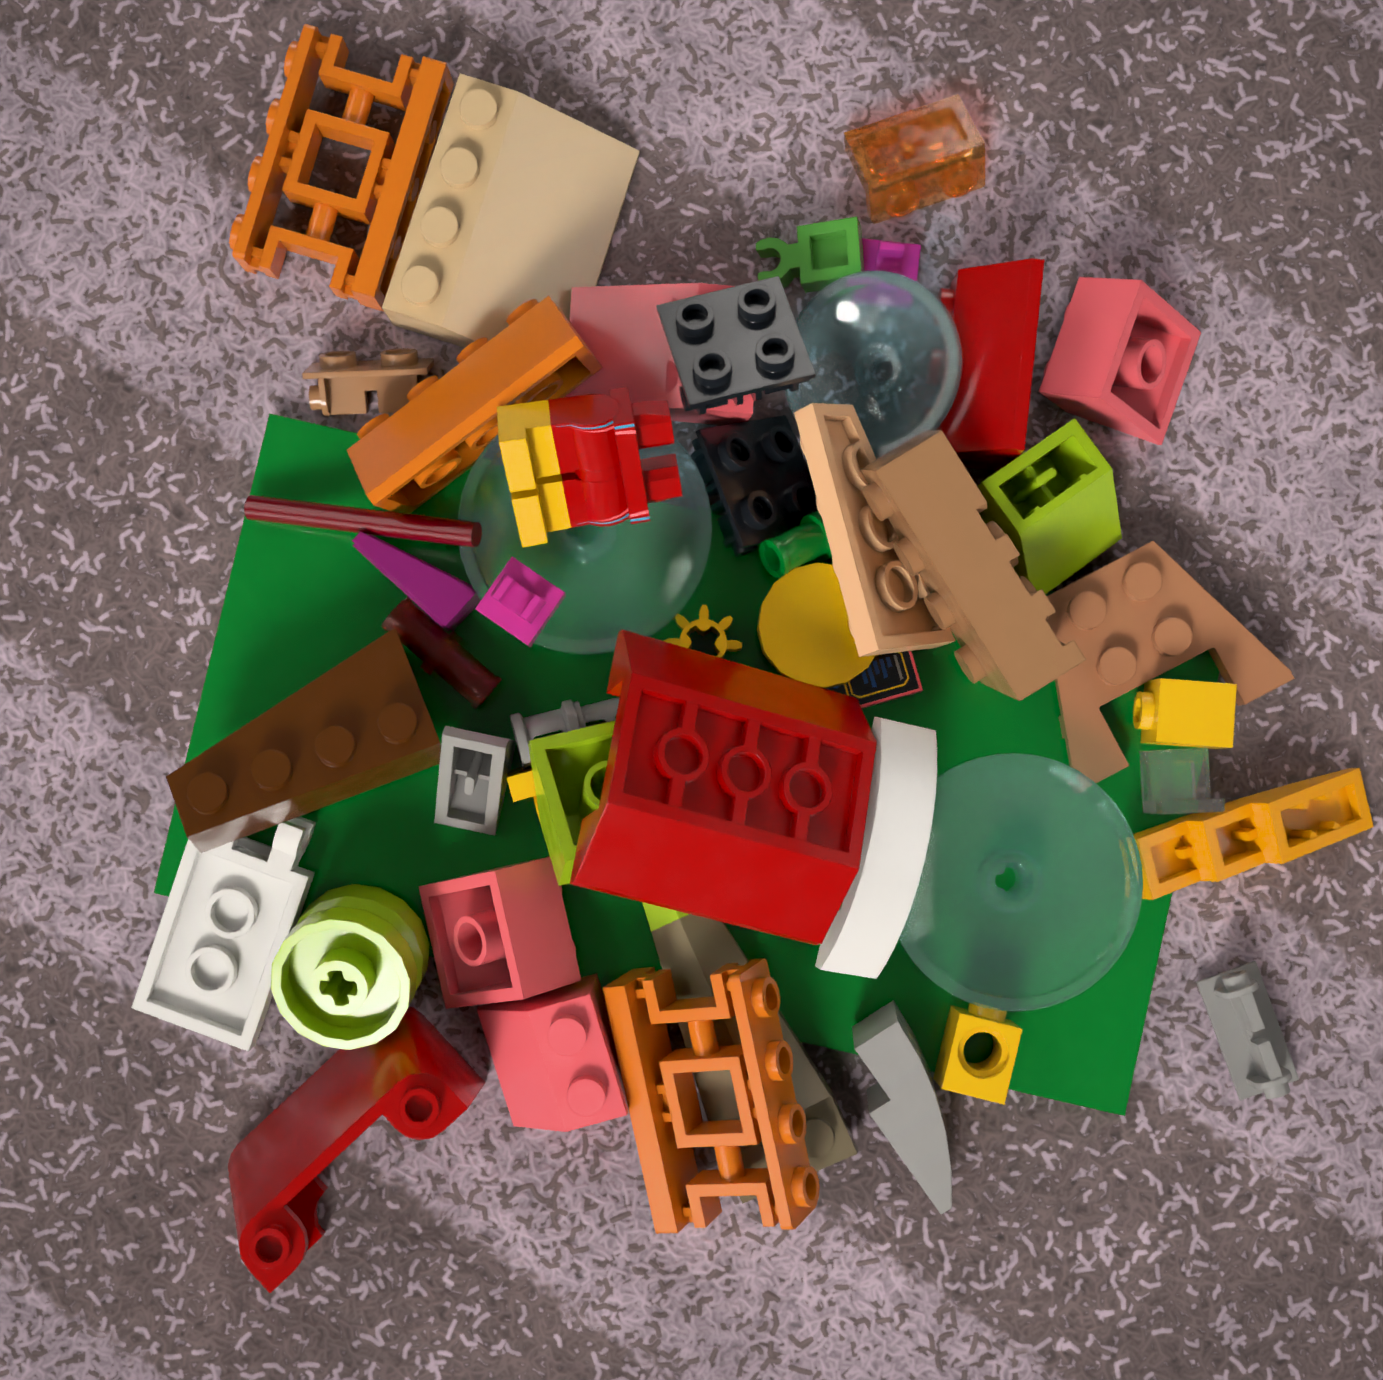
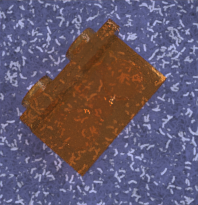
M959 94L843 133L845 151L865 190L867 213L873 224L894 217L905 216L912 211L950 198L964 196L985 185V142Z

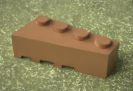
M924 430L860 469L868 482V485L862 488V492L869 507L880 521L889 519L900 539L893 543L899 560L909 574L914 576L919 573L931 593L924 598L925 605L942 630L950 627L961 647L954 651L955 658L972 683L975 684L980 681L992 689L1021 701L1086 661L1074 640L1067 644L1060 642L1046 620L1056 611L1043 590L1041 589L1037 592L1027 578L1024 576L1019 577L1013 567L1018 565V556L1020 554L1008 534H1005L1000 526L992 520L985 524L979 513L987 509V501L942 430Z

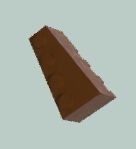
M393 628L166 776L186 836L200 853L438 765L440 764L441 744L397 630Z

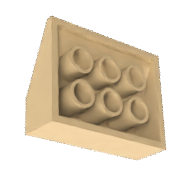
M460 73L382 306L394 326L465 348L483 337L490 341L509 326L506 322L508 316L520 305L531 299H537L538 302H541L549 295L569 320L572 287L597 286L640 151L521 92Z

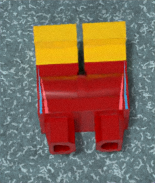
M628 387L610 389L609 396L587 394L497 406L499 445L522 548L548 543V532L589 524L600 527L613 526L629 518L631 524L650 521L649 503L683 496L675 453L640 459L639 449L674 444L668 400L631 403Z

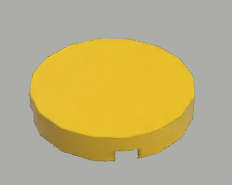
M817 562L797 567L777 580L760 606L757 634L762 653L778 673L787 678L825 689L847 684L867 669L875 655L862 657L858 655L855 640L849 629V618L839 580L832 564Z

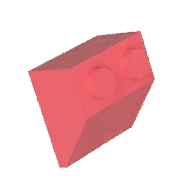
M1079 277L1071 301L1066 307L1064 321L1052 355L1045 366L1043 380L1038 392L1067 413L1154 444L1162 445L1201 332L1142 280Z
M550 857L418 886L446 1009L522 1000L581 981L576 958V947L572 940L562 897V886H558Z
M597 973L581 977V981L526 999L490 1003L478 1007L477 1013L513 1126L568 1132L628 1114L629 1108L608 1011Z

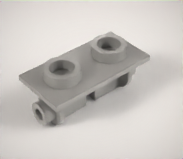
M1256 961L1196 981L1239 1100H1244L1263 1092L1266 1099L1279 1098L1290 1093L1291 1090L1288 1083L1299 1080Z

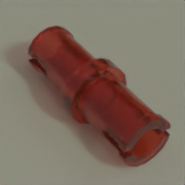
M406 597L387 616L381 627L388 632L396 628L401 643L423 661L421 669L429 676L434 673L438 674L470 702L471 706L476 710L495 690L502 679L498 675L495 676L460 645L463 638L454 630L449 634L446 633L414 605L409 597Z

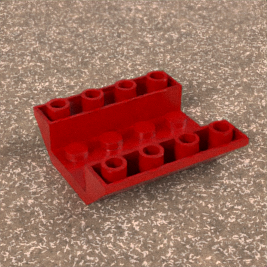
M620 630L617 635L606 692L607 694L618 696L620 699L599 808L582 819L570 884L804 943L822 944L860 868L877 742L858 699L631 631Z

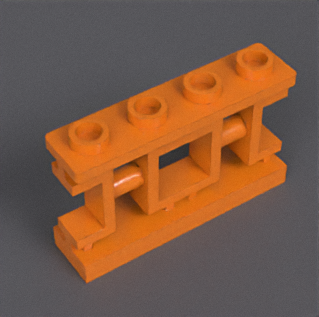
M305 23L299 41H292L286 52L284 74L287 80L281 99L275 98L270 104L267 113L266 132L269 137L263 156H256L249 170L248 190L251 194L245 213L238 214L231 227L229 244L233 250L232 256L245 271L254 274L260 271L265 273L266 276L279 279L287 251L334 264L336 266L329 287L336 297L347 300L352 298L358 300L360 305L384 312L382 306L430 164L454 83L446 62L425 56L422 57L421 64L414 61L413 57L401 54L392 83L344 69L349 49L343 37L331 34L330 37L323 36L318 27ZM319 76L325 88L349 95L342 118L309 109ZM373 102L406 111L396 144L389 132L366 126ZM323 137L371 151L356 199L308 185ZM282 192H284L290 202L313 208L305 235L272 225ZM337 216L370 225L360 258L354 249L330 242Z
M765 958L752 959L745 965L738 966V962L726 963L710 974L714 996L677 999L671 969H660L655 972L654 967L632 969L604 986V998L655 1233H679L688 1223H694L695 1228H706L722 1213L719 1196H757L763 1227H775L779 1223L782 1230L796 1229L816 1208L820 1185L817 1172L809 1163L804 1139L807 1127L806 1116L802 1106L796 1101L791 1077L793 1072V1054L790 1045L783 1039L778 1015L780 992L776 981L770 977L767 960ZM736 1016L741 1045L719 1046L713 1020L730 1019ZM687 1022L693 1048L675 1049L672 1052L666 1023ZM730 1070L740 1119L703 1121L693 1072ZM762 1141L768 1168L745 1169L740 1146L758 1145ZM693 1147H714L718 1169L702 1170L698 1173Z

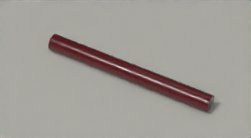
M256 495L248 496L244 505L246 518L256 521L353 533L361 531L371 535L475 548L479 546L482 538L481 524L474 521Z

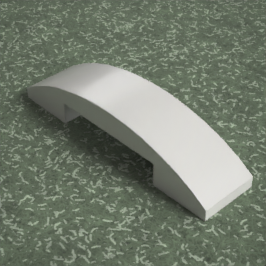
M874 716L871 731L877 745L860 868L843 900L842 906H840L822 944H820L815 967L825 971L877 979L902 933L915 898L926 858L936 797L937 738L936 730Z

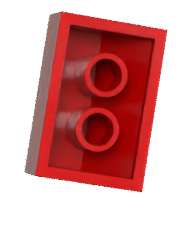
M1029 258L958 269L950 284V289L940 288L935 325L946 326L944 348H934L929 371V385L939 386L937 410L927 409L923 431L942 430L965 467L999 471L1019 457L1025 450L1044 259Z

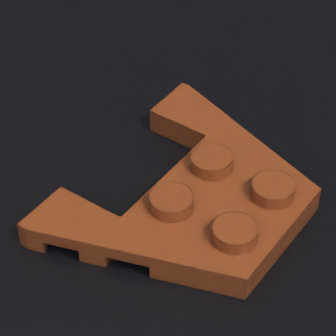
M1154 541L1047 596L1056 611L1046 620L1060 642L1065 644L1074 640L1086 658V661L1055 679L1061 713L1059 715L1061 734L1066 742L1070 765L1068 774L1074 792H1081L1129 766L1099 709L1100 706L1208 650L1225 683L1237 684L1236 703L1238 706L1246 705L1295 679L1290 669Z

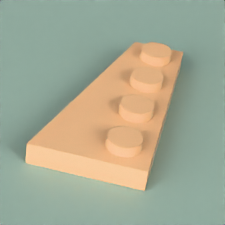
M811 403L795 411L794 415L800 434L801 449L809 467L816 494L817 509L825 527L832 554L833 569L839 580L849 618V629L855 640L859 657L932 649L955 642L956 640L950 627L942 630L929 613L924 598L931 593L920 574L912 576L899 560L893 543L900 539L889 519L880 521L869 507L863 495L862 488L867 486L868 482L860 469L877 459L854 406L850 404Z

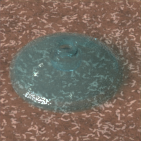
M857 272L844 276L824 287L799 313L795 321L816 377L809 379L808 382L800 383L798 391L784 390L794 418L795 411L811 403L853 405L876 459L924 430H936L943 422L952 407L959 388L962 374V348L956 325L949 311L927 287L913 279L893 272ZM890 360L893 365V373L888 380L882 382L877 374L878 368L883 362Z

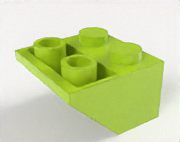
M1075 418L977 486L987 501V509L979 513L985 524L992 520L1000 526L1005 534H1008L1020 554L1018 556L1019 563L1013 568L1019 577L1024 576L1027 578L1037 592L1042 589L1045 594L1122 539L1113 470Z

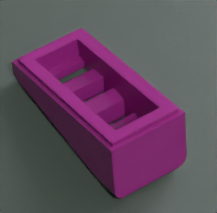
M360 531L352 540L354 542L353 547L448 632L450 630L454 632L484 597L473 585L371 534L367 535Z

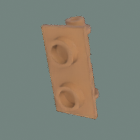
M411 348L384 350L380 352L381 360L357 361L356 352L321 353L319 354V362L312 363L302 373L303 379H318V385L309 386L311 410H322L324 416L367 414L369 411L367 391L377 390L379 413H395L409 402L407 394L422 381V375L429 373L434 365V358L418 359L417 350Z

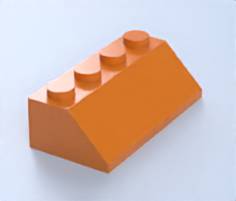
M549 295L541 302H538L537 299H531L520 305L508 316L506 322L509 326L490 341L483 337L469 344L458 354L456 360L459 364L440 379L437 375L424 379L407 394L409 402L391 416L387 413L376 416L358 431L357 436L360 440L348 448L347 452L365 494L374 506L392 512L412 513L500 446L497 406L563 398L603 368Z

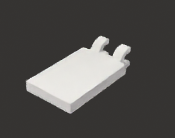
M299 816L278 824L272 847L243 837L200 853L188 839L132 1009L248 1052L256 1045L273 996L271 991L272 962L283 941L292 928L296 926L315 874V872L299 867L298 864L310 842L316 822Z

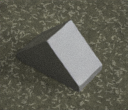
M445 726L441 741L434 823L495 836L508 783L506 777L511 769L516 741Z

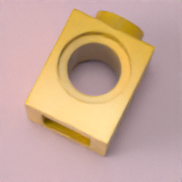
M1166 678L1149 680L1144 683V692H1137L1133 706L1135 729H1141L1140 743L1208 749L1233 748L1237 684Z
M970 999L968 1009L950 1006L933 1077L941 1089L1005 1105L1023 1030L1013 1021L1006 1019L1008 1009ZM979 1032L990 1033L993 1038V1050L990 1056L980 1063L967 1062L964 1058L963 1049L968 1038Z

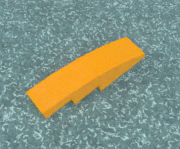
M1348 768L1201 810L1124 837L1122 842L1136 898L1154 900L1199 881L1219 882L1264 863H1287L1374 826L1360 768Z

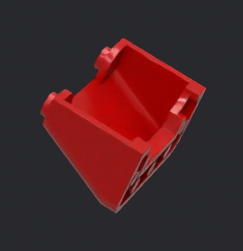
M409 1006L397 1029L378 1043L352 1050L339 1049L238 1143L231 1153L228 1172L240 1257L247 1269L269 1293L296 1270L306 1256V1252L326 1233L318 1223L317 1208L319 1199L328 1187L317 1176L382 1115L397 1131L408 1138L424 1140L437 1136L469 1108L486 1083L431 1022L414 1007Z

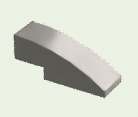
M893 1000L852 1026L854 1049L878 1081L866 1089L869 1114L939 1213L943 1214L952 1208V1171L941 1107L930 1069L918 1041Z

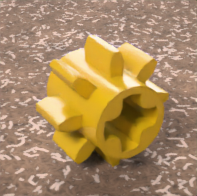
M707 605L701 606L699 619L690 623L684 616L677 614L675 621L682 630L680 639L669 638L664 640L665 642L691 649L692 641L689 635L692 632L696 631L701 636H705L712 631L718 637L714 643L715 652L718 654L716 657L723 658L726 651L736 652L742 649V642L727 640L725 631L730 628L733 618L727 616L719 623L709 620Z

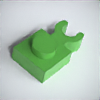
M858 217L797 226L798 243L787 244L779 238H765L756 243V251L760 258L778 257L781 259L776 269L758 273V281L779 276L782 286L785 288L794 278L800 277L801 286L805 293L866 284L862 230Z

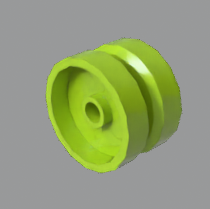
M351 884L328 890L308 905L296 926L292 928L283 941L272 962L271 991L280 1014L300 1035L321 1046L352 1050L378 1043L397 1029L428 969L430 943L422 921L403 899L380 887Z

